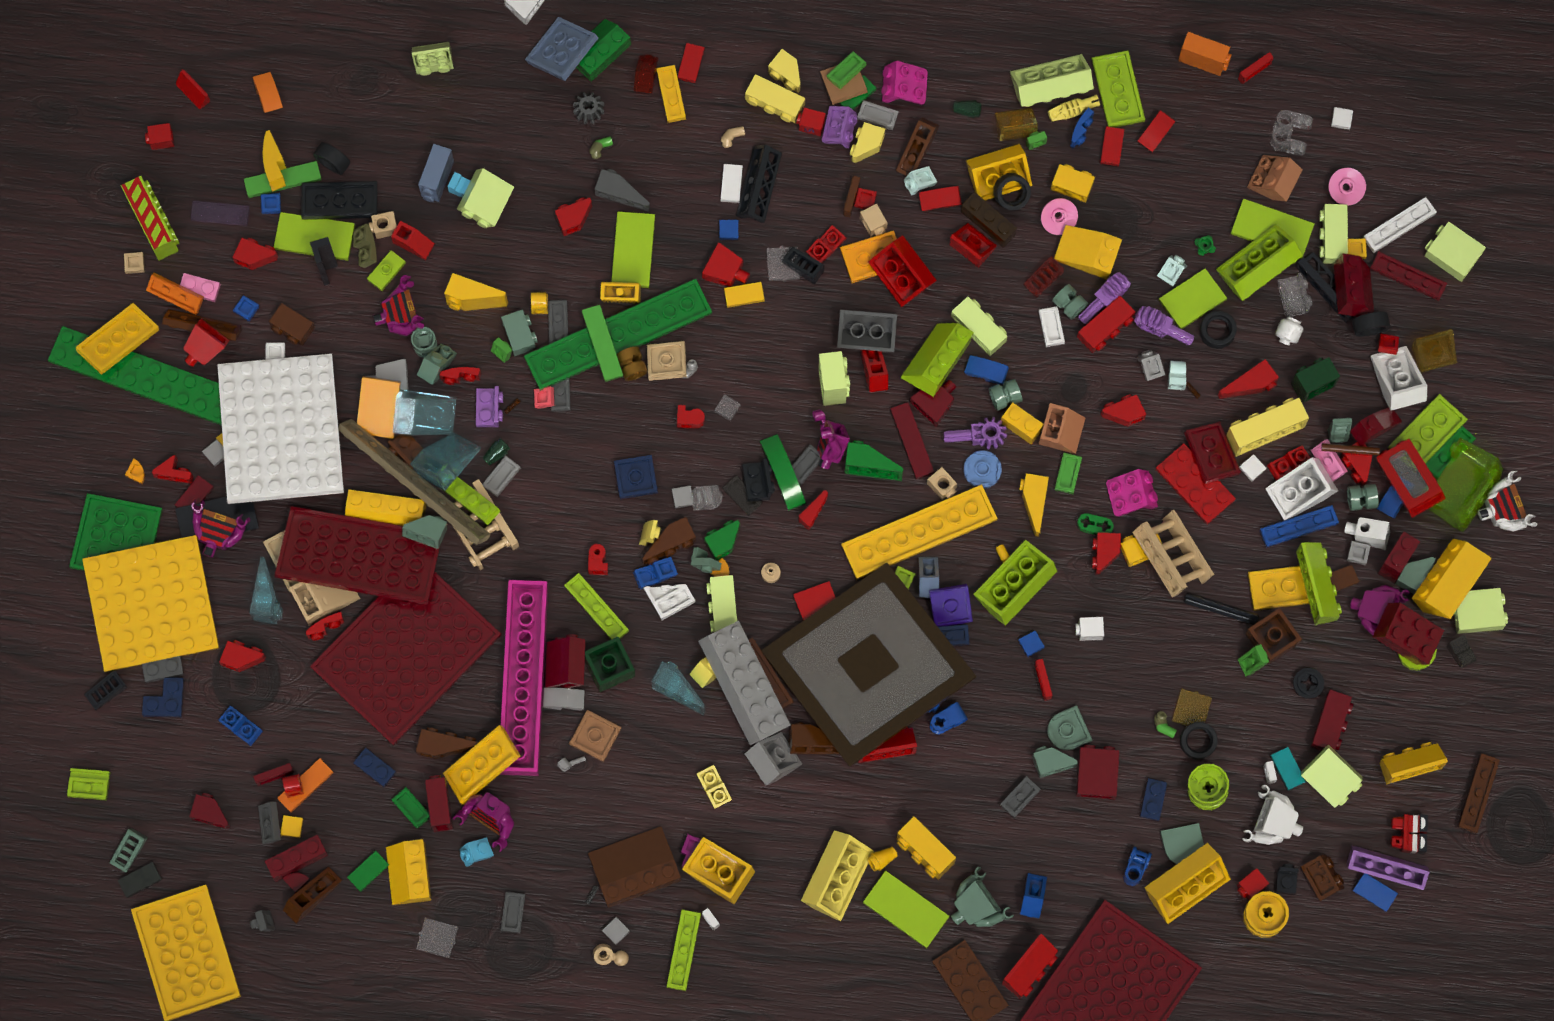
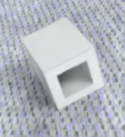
M1103 617L1080 618L1079 624H1075L1076 635H1079V641L1103 640Z

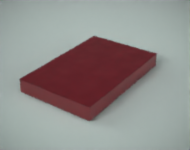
M1221 422L1200 426L1184 432L1205 484L1237 476L1241 473Z

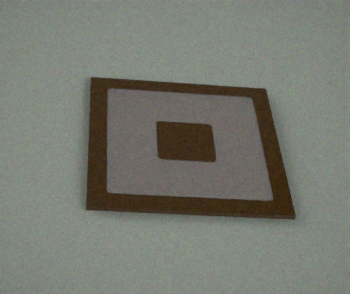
M888 563L882 565L761 650L849 767L977 678Z

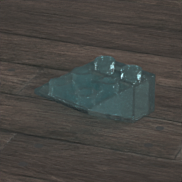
M452 433L422 449L410 464L423 479L446 491L481 447L456 433Z

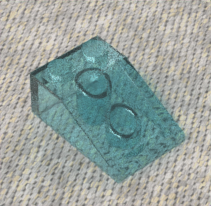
M400 389L396 396L393 433L406 435H452L456 397Z
M261 557L249 613L254 621L277 625L278 619L281 620L283 608H280L270 567L265 557Z
M662 661L651 681L652 689L704 716L705 704L681 671L677 669L678 666L669 661L667 663Z

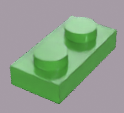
M1261 644L1255 646L1238 659L1245 677L1252 675L1269 662L1267 653Z

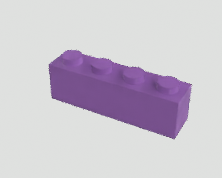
M1353 845L1346 863L1348 869L1424 890L1430 872L1427 866Z

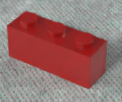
M1119 296L1078 332L1077 338L1091 353H1094L1096 350L1100 351L1106 346L1108 339L1117 337L1124 325L1128 327L1135 320L1133 318L1135 311Z

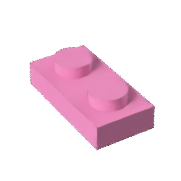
M186 273L183 274L180 283L181 286L204 296V300L212 302L216 301L221 286L219 282Z
M1327 439L1314 447L1311 452L1315 458L1320 459L1334 482L1348 471L1336 452L1321 451L1322 443L1331 444Z

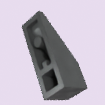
M607 169V171L601 170L595 187V196L649 212V202L623 177L611 169Z

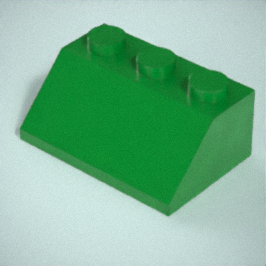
M604 19L591 31L598 36V40L576 67L590 82L631 46L630 36L617 24L607 19Z

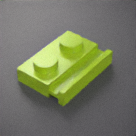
M70 768L68 797L107 800L109 771Z

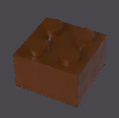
M1280 608L1250 627L1246 632L1247 637L1254 646L1261 644L1266 651L1269 660L1267 665L1299 645L1302 641V638Z

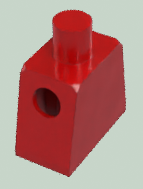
M718 242L702 272V279L732 287L735 280L746 283L750 273L742 270V258Z
M200 319L194 326L183 348L189 354L185 362L192 367L198 361L202 365H206L224 349L230 340L203 319Z

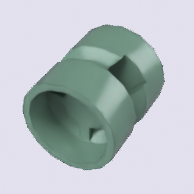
M1068 284L1056 294L1052 301L1060 309L1064 308L1063 312L1072 320L1085 309L1088 302L1081 295L1077 296V291Z
M417 328L413 331L411 342L418 356L424 358L438 347L435 334L430 328Z
M1015 379L1004 382L1003 386L997 384L989 387L990 397L997 411L1007 408L1009 403L1018 404L1023 401Z
M1365 484L1363 488L1359 485L1347 487L1350 511L1362 510L1363 507L1366 509L1378 508L1376 484Z

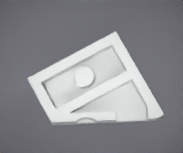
M686 584L644 587V591L662 621L695 603V599Z

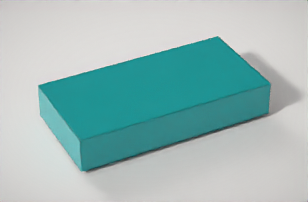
M1289 747L1270 756L1287 791L1306 782L1301 776V771Z

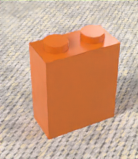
M1188 32L1178 61L1221 76L1222 71L1227 70L1232 54L1229 53V46Z

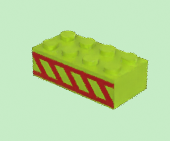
M139 176L120 185L158 261L178 252L179 250L176 245L180 243L148 180L144 181L142 176Z

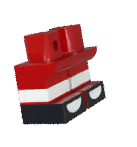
M1404 814L1402 817L1391 819V829L1401 830V836H1391L1390 847L1401 849V852L1424 855L1427 852L1426 833L1428 829V815Z

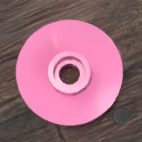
M1342 168L1331 176L1328 189L1330 196L1335 202L1349 206L1356 204L1363 198L1366 191V182L1362 174L1357 170ZM1344 184L1349 186L1348 191L1343 189Z
M1064 198L1049 201L1041 212L1043 227L1054 235H1062L1065 225L1074 227L1078 220L1077 208L1071 201ZM1057 212H1061L1059 217H1055Z

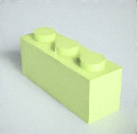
M1325 204L1319 212V221H1322L1319 239H1323V246H1320L1319 256L1323 258L1324 264H1335L1342 254H1348L1347 204Z
M967 297L952 310L951 317L960 325L973 331L972 339L991 356L1006 343L1007 332L1003 327L997 326L993 322L994 319L989 313H984L980 309L981 306L975 299L971 300Z
M733 575L710 577V583H706L707 594L712 596V602H708L709 613H713L714 618L713 621H710L711 632H716L737 622Z

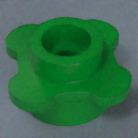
M1209 235L1197 238L1194 242L1198 247V254L1200 256H1204L1209 252L1214 253L1216 247L1213 246V238Z

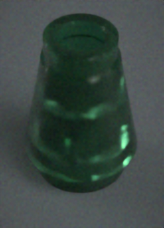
M977 100L955 101L953 112L975 119V117H980L982 105Z
M499 438L493 442L482 458L491 466L507 455L511 448Z

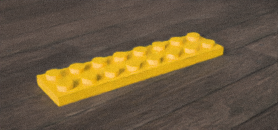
M979 485L842 543L841 546L856 580L870 575L885 563L891 566L997 521V516L983 486Z

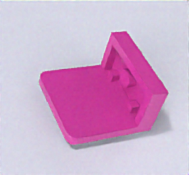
M900 61L884 66V79L881 91L882 102L890 103L896 99H902L919 105L926 102L927 70Z
M1137 469L1106 482L1115 516L1120 517L1142 508L1152 510L1158 507V497L1153 489V478L1149 471Z

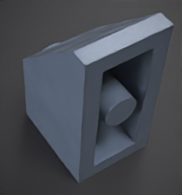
M919 557V597L930 598L929 590L939 589L938 557Z

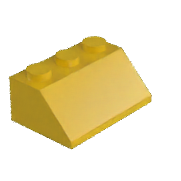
M1020 144L966 160L975 193L984 200L994 198L993 189L996 181L1007 173H1016L1022 176L1032 186L1026 153ZM1016 181L1008 182L1002 189V195L1022 189L1021 184Z
M1431 742L1420 745L1421 748L1414 750L1411 747L1402 750V753L1395 755V753L1386 754L1379 763L1387 785L1440 770L1447 764L1448 760L1438 743L1432 745Z
M424 840L404 841L386 847L392 906L431 901Z

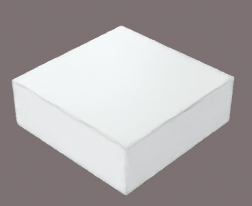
M1335 107L1331 127L1350 130L1353 110Z
M266 343L265 360L285 358L286 344Z
M1253 454L1239 466V469L1252 482L1266 470V467Z
M1273 761L1266 762L1263 766L1266 781L1268 784H1273L1277 781Z
M708 908L702 912V916L712 930L720 927L719 922Z

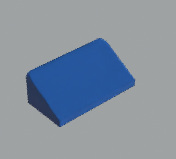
M1365 873L1353 889V892L1387 912L1398 895L1397 892Z

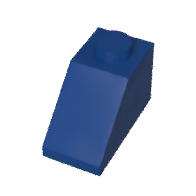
M1028 873L1020 915L1040 918L1047 877Z

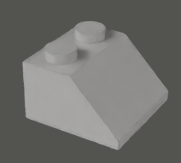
M782 732L757 742L745 753L766 786L778 781L802 765L796 754H790L789 743Z

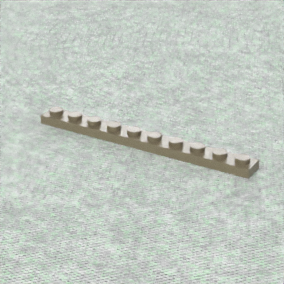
M350 419L340 423L338 429L344 437L351 440L360 450H363L373 461L381 465L386 472L398 479L401 484L410 489L415 496L422 499L427 506L434 509L472 543L478 545L489 539L491 535L354 420Z

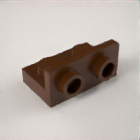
M406 430L393 441L389 440L387 442L389 445L388 449L415 472L431 459V456Z
M1326 854L1320 855L1301 866L1319 901L1344 889L1342 877L1335 872L1333 868L1334 863Z

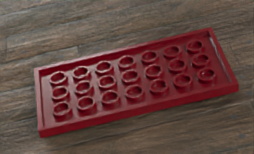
M291 506L275 571V578L428 605L440 547L436 549L403 537V526Z

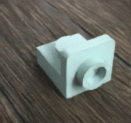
M929 166L911 171L904 179L905 186L911 195H915L919 190L934 186L937 183Z
M1171 255L1157 276L1174 286L1183 270L1187 267L1184 263L1185 260L1178 255Z

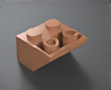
M1263 155L1247 187L1272 200L1287 202L1303 169L1291 158Z
M1050 403L1039 445L1076 454L1085 417L1067 407Z

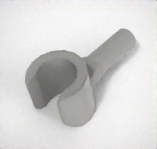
M583 756L568 762L566 758H563L557 765L561 771L565 772L575 764L586 761Z

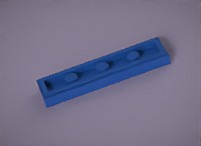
M1333 505L1261 528L1260 533L1267 548L1337 525L1339 521Z

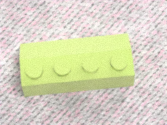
M1082 54L1010 71L1016 96L1021 107L1033 106L1039 102H1050L1055 98H1066L1072 94L1086 93L1094 89L1091 69Z

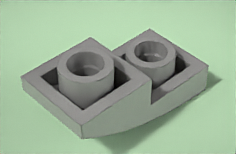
M543 688L542 708L557 710L565 708L582 711L584 709L585 690Z

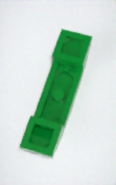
M778 434L761 440L760 444L771 465L788 511L806 504Z

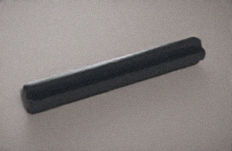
M1187 593L1184 599L1185 604L1252 625L1258 623L1259 620L1258 614L1191 593Z

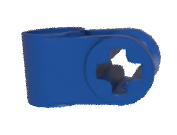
M956 702L932 717L930 730L934 734H943L951 728L961 725L968 718L960 704ZM936 721H938L939 723L942 722V727H940L939 725L935 726Z
M1133 847L1123 876L1124 882L1127 885L1136 886L1139 884L1152 853L1149 852L1147 854L1137 850V847ZM1131 871L1137 873L1138 879H1130L1128 873Z

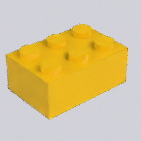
M915 817L897 833L898 846L904 851L908 850L912 854L911 858L918 865L921 863L926 868L925 872L931 878L936 877L939 880L955 864L956 857Z

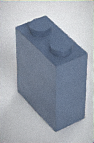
M436 144L432 146L418 184L421 197L428 202L440 201L454 163L451 149Z

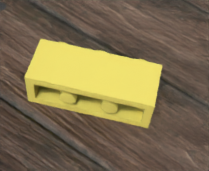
M756 74L745 92V100L750 105H758L764 108V111L767 113H775L782 120L789 123H796L798 114L802 112L805 106L804 97Z

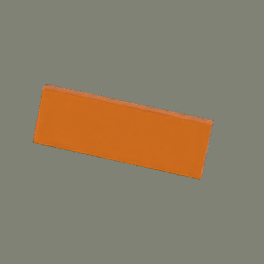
M156 273L151 275L146 291L195 315L199 313L204 296Z
M319 758L300 776L304 794L287 798L284 791L277 799L292 813L334 772Z

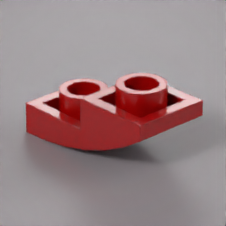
M1160 110L1138 139V142L1153 152L1175 123V120Z
M959 186L919 192L921 209L924 212L962 205Z
M832 225L806 252L815 260L823 263L847 238Z
M457 367L440 372L441 381L447 385L460 384L461 377L470 382L480 381L481 377L480 368Z
M1302 445L1286 453L1285 456L1269 463L1267 467L1277 481L1309 460L1310 456Z
M342 613L332 614L312 625L306 631L308 639L313 641L323 639V636L327 635L326 627H329V629L340 627V624L345 623Z

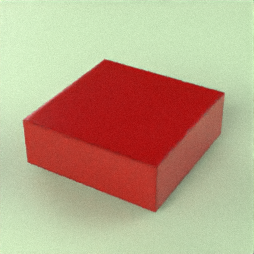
M858 188L854 207L867 209L873 206L877 191Z
M1380 333L1378 352L1397 355L1399 337Z

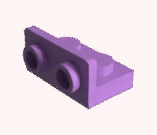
M829 106L822 142L825 144H841L845 148H849L853 140L854 126L857 123V113L850 107Z
M495 386V389H476V427H499V421H503V410H499L500 403H503V392H500L499 386Z

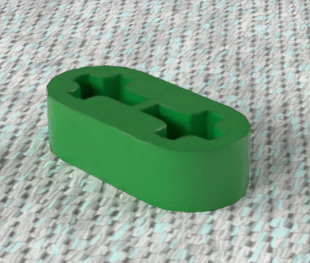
M1082 514L1077 521L1080 531L1097 535V533H1112L1114 524L1110 519L1092 514ZM1089 519L1088 522L1094 525L1083 527L1084 524L1081 521ZM1104 523H1107V527H1109L1110 529H1107L1106 532L1102 531V527H1098L1096 525L1103 526Z

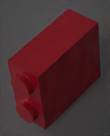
M1403 531L1378 574L1395 583L1420 541Z
M568 634L565 638L556 637L555 640L547 642L545 688H573L584 685L585 639L578 638V635Z
M1084 745V748L1080 747L1076 797L1116 799L1119 750H1115V747L1105 746L1103 749H1096L1094 745Z
M441 775L430 776L428 780H425L431 827L434 832L453 830L445 777L441 778Z

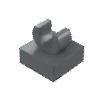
M260 910L255 912L256 919L250 921L251 929L256 928L263 932L275 930L271 911Z

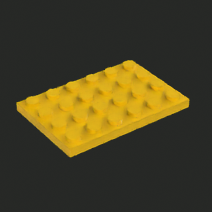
M207 885L131 909L164 1021H170L241 997Z

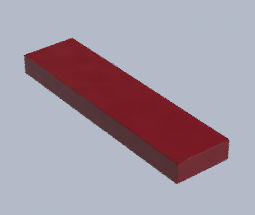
M1379 251L1370 268L1372 271L1437 301L1440 300L1447 285L1446 282Z
M909 403L890 408L915 478L919 479L934 474Z

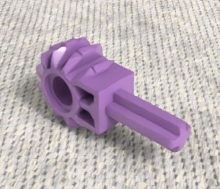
M1120 272L1113 274L1094 294L1097 298L1078 316L1079 320L1087 324L1104 306L1107 307L1116 298L1122 296L1131 284L1127 277Z
M1142 306L1135 315L1134 321L1141 330L1152 333L1160 338L1169 335L1186 345H1191L1194 340L1192 334L1172 325L1174 319L1166 316L1156 308Z
M992 417L991 422H989L988 418H984V423L971 424V429L945 431L944 441L946 443L972 441V446L980 445L982 447L987 444L988 450L991 445L997 449V443L1003 445V439L1007 438V434L1004 433L1007 428L1006 426H1001V420L995 423V417ZM993 430L996 432V435L989 437L986 435V432Z

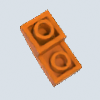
M271 72L252 77L264 113L283 108Z

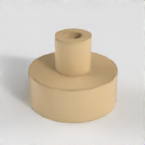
M767 563L763 566L761 575L765 582L775 583L779 580L781 571L777 564Z

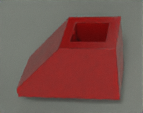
M580 198L574 204H564L558 207V210H555L563 236L582 230L592 208L590 198Z
M402 221L398 223L391 235L393 244L424 260L427 259L435 245L434 242L416 228Z
M241 238L232 258L234 263L254 270L277 261L278 255L275 248L269 245L264 247L252 238Z
M1131 394L1121 398L1120 402L1115 404L1110 402L1104 405V409L1101 411L1102 418L1127 427L1145 420L1146 412L1137 394L1131 396Z
M1356 442V443L1353 444L1352 446H1360V445H1359L1358 442ZM1341 453L1340 456L1342 458L1340 459L1342 463L1352 472L1351 476L1355 483H1359L1363 487L1368 480L1372 455Z
M1097 533L1096 538H1093L1092 549L1096 550V557H1092V568H1095V574H1100L1119 557L1121 533Z
M227 641L219 663L223 667L242 672L264 662L266 656L262 653L263 650L252 646L250 649L244 647L245 644L240 641Z

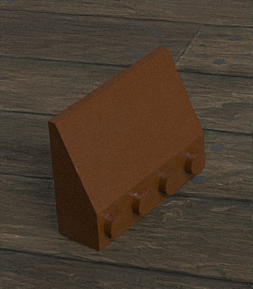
M661 826L588 853L608 908L681 881V876Z

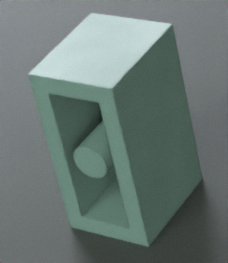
M523 310L501 317L514 357L536 349L535 343L538 341L535 332H530L529 326L532 324L528 314L524 315Z

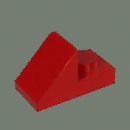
M173 455L152 471L154 478L192 484L194 476L186 468H178L176 470L178 462L176 455Z

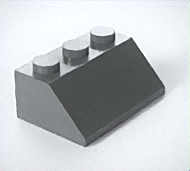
M840 310L837 348L894 352L897 314Z

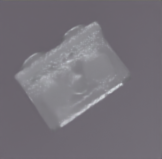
M1297 273V276L1278 280L1277 284L1286 317L1308 313L1310 306H1312V299L1310 295H1307L1306 289L1308 284L1306 278H1303L1302 273Z

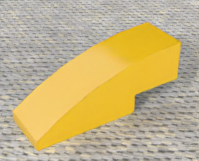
M270 130L265 133L263 142V164L273 192L286 186L281 170L286 169V166Z

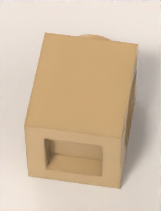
M877 204L860 212V219L870 237L881 235L886 231L887 221Z
M393 211L372 215V222L369 223L372 234L375 233L376 239L391 236L397 227ZM383 222L388 224L387 227L383 229L378 227L379 224Z
M942 467L927 480L928 486L941 500L946 497L949 499L956 493L957 483ZM944 481L949 486L946 489H942L938 484Z

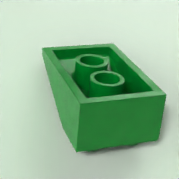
M862 441L848 442L845 474L902 481L903 468Z

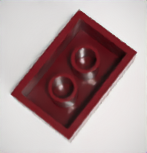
M1387 603L1373 638L1416 665H1429L1444 630L1402 603Z

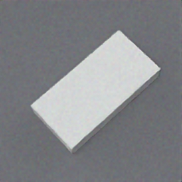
M724 164L721 202H740L743 165Z
M1058 307L1039 309L1045 346L1065 344Z

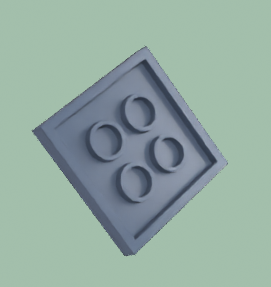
M558 17L525 60L528 64L566 81L598 40V36L591 31Z

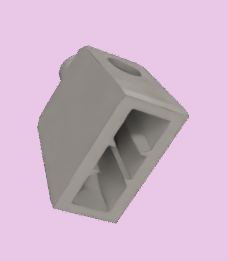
M406 359L377 365L375 367L376 375L365 376L401 382L399 398L409 399Z

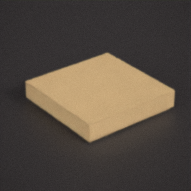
M685 341L647 345L649 381L687 377Z

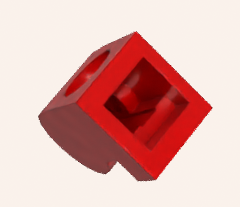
M678 405L677 428L697 429L704 425L705 415L702 410L693 409L686 411V405Z
M594 544L589 549V575H608V563H603L606 559V551L601 544Z
M299 774L282 778L287 798L304 794Z

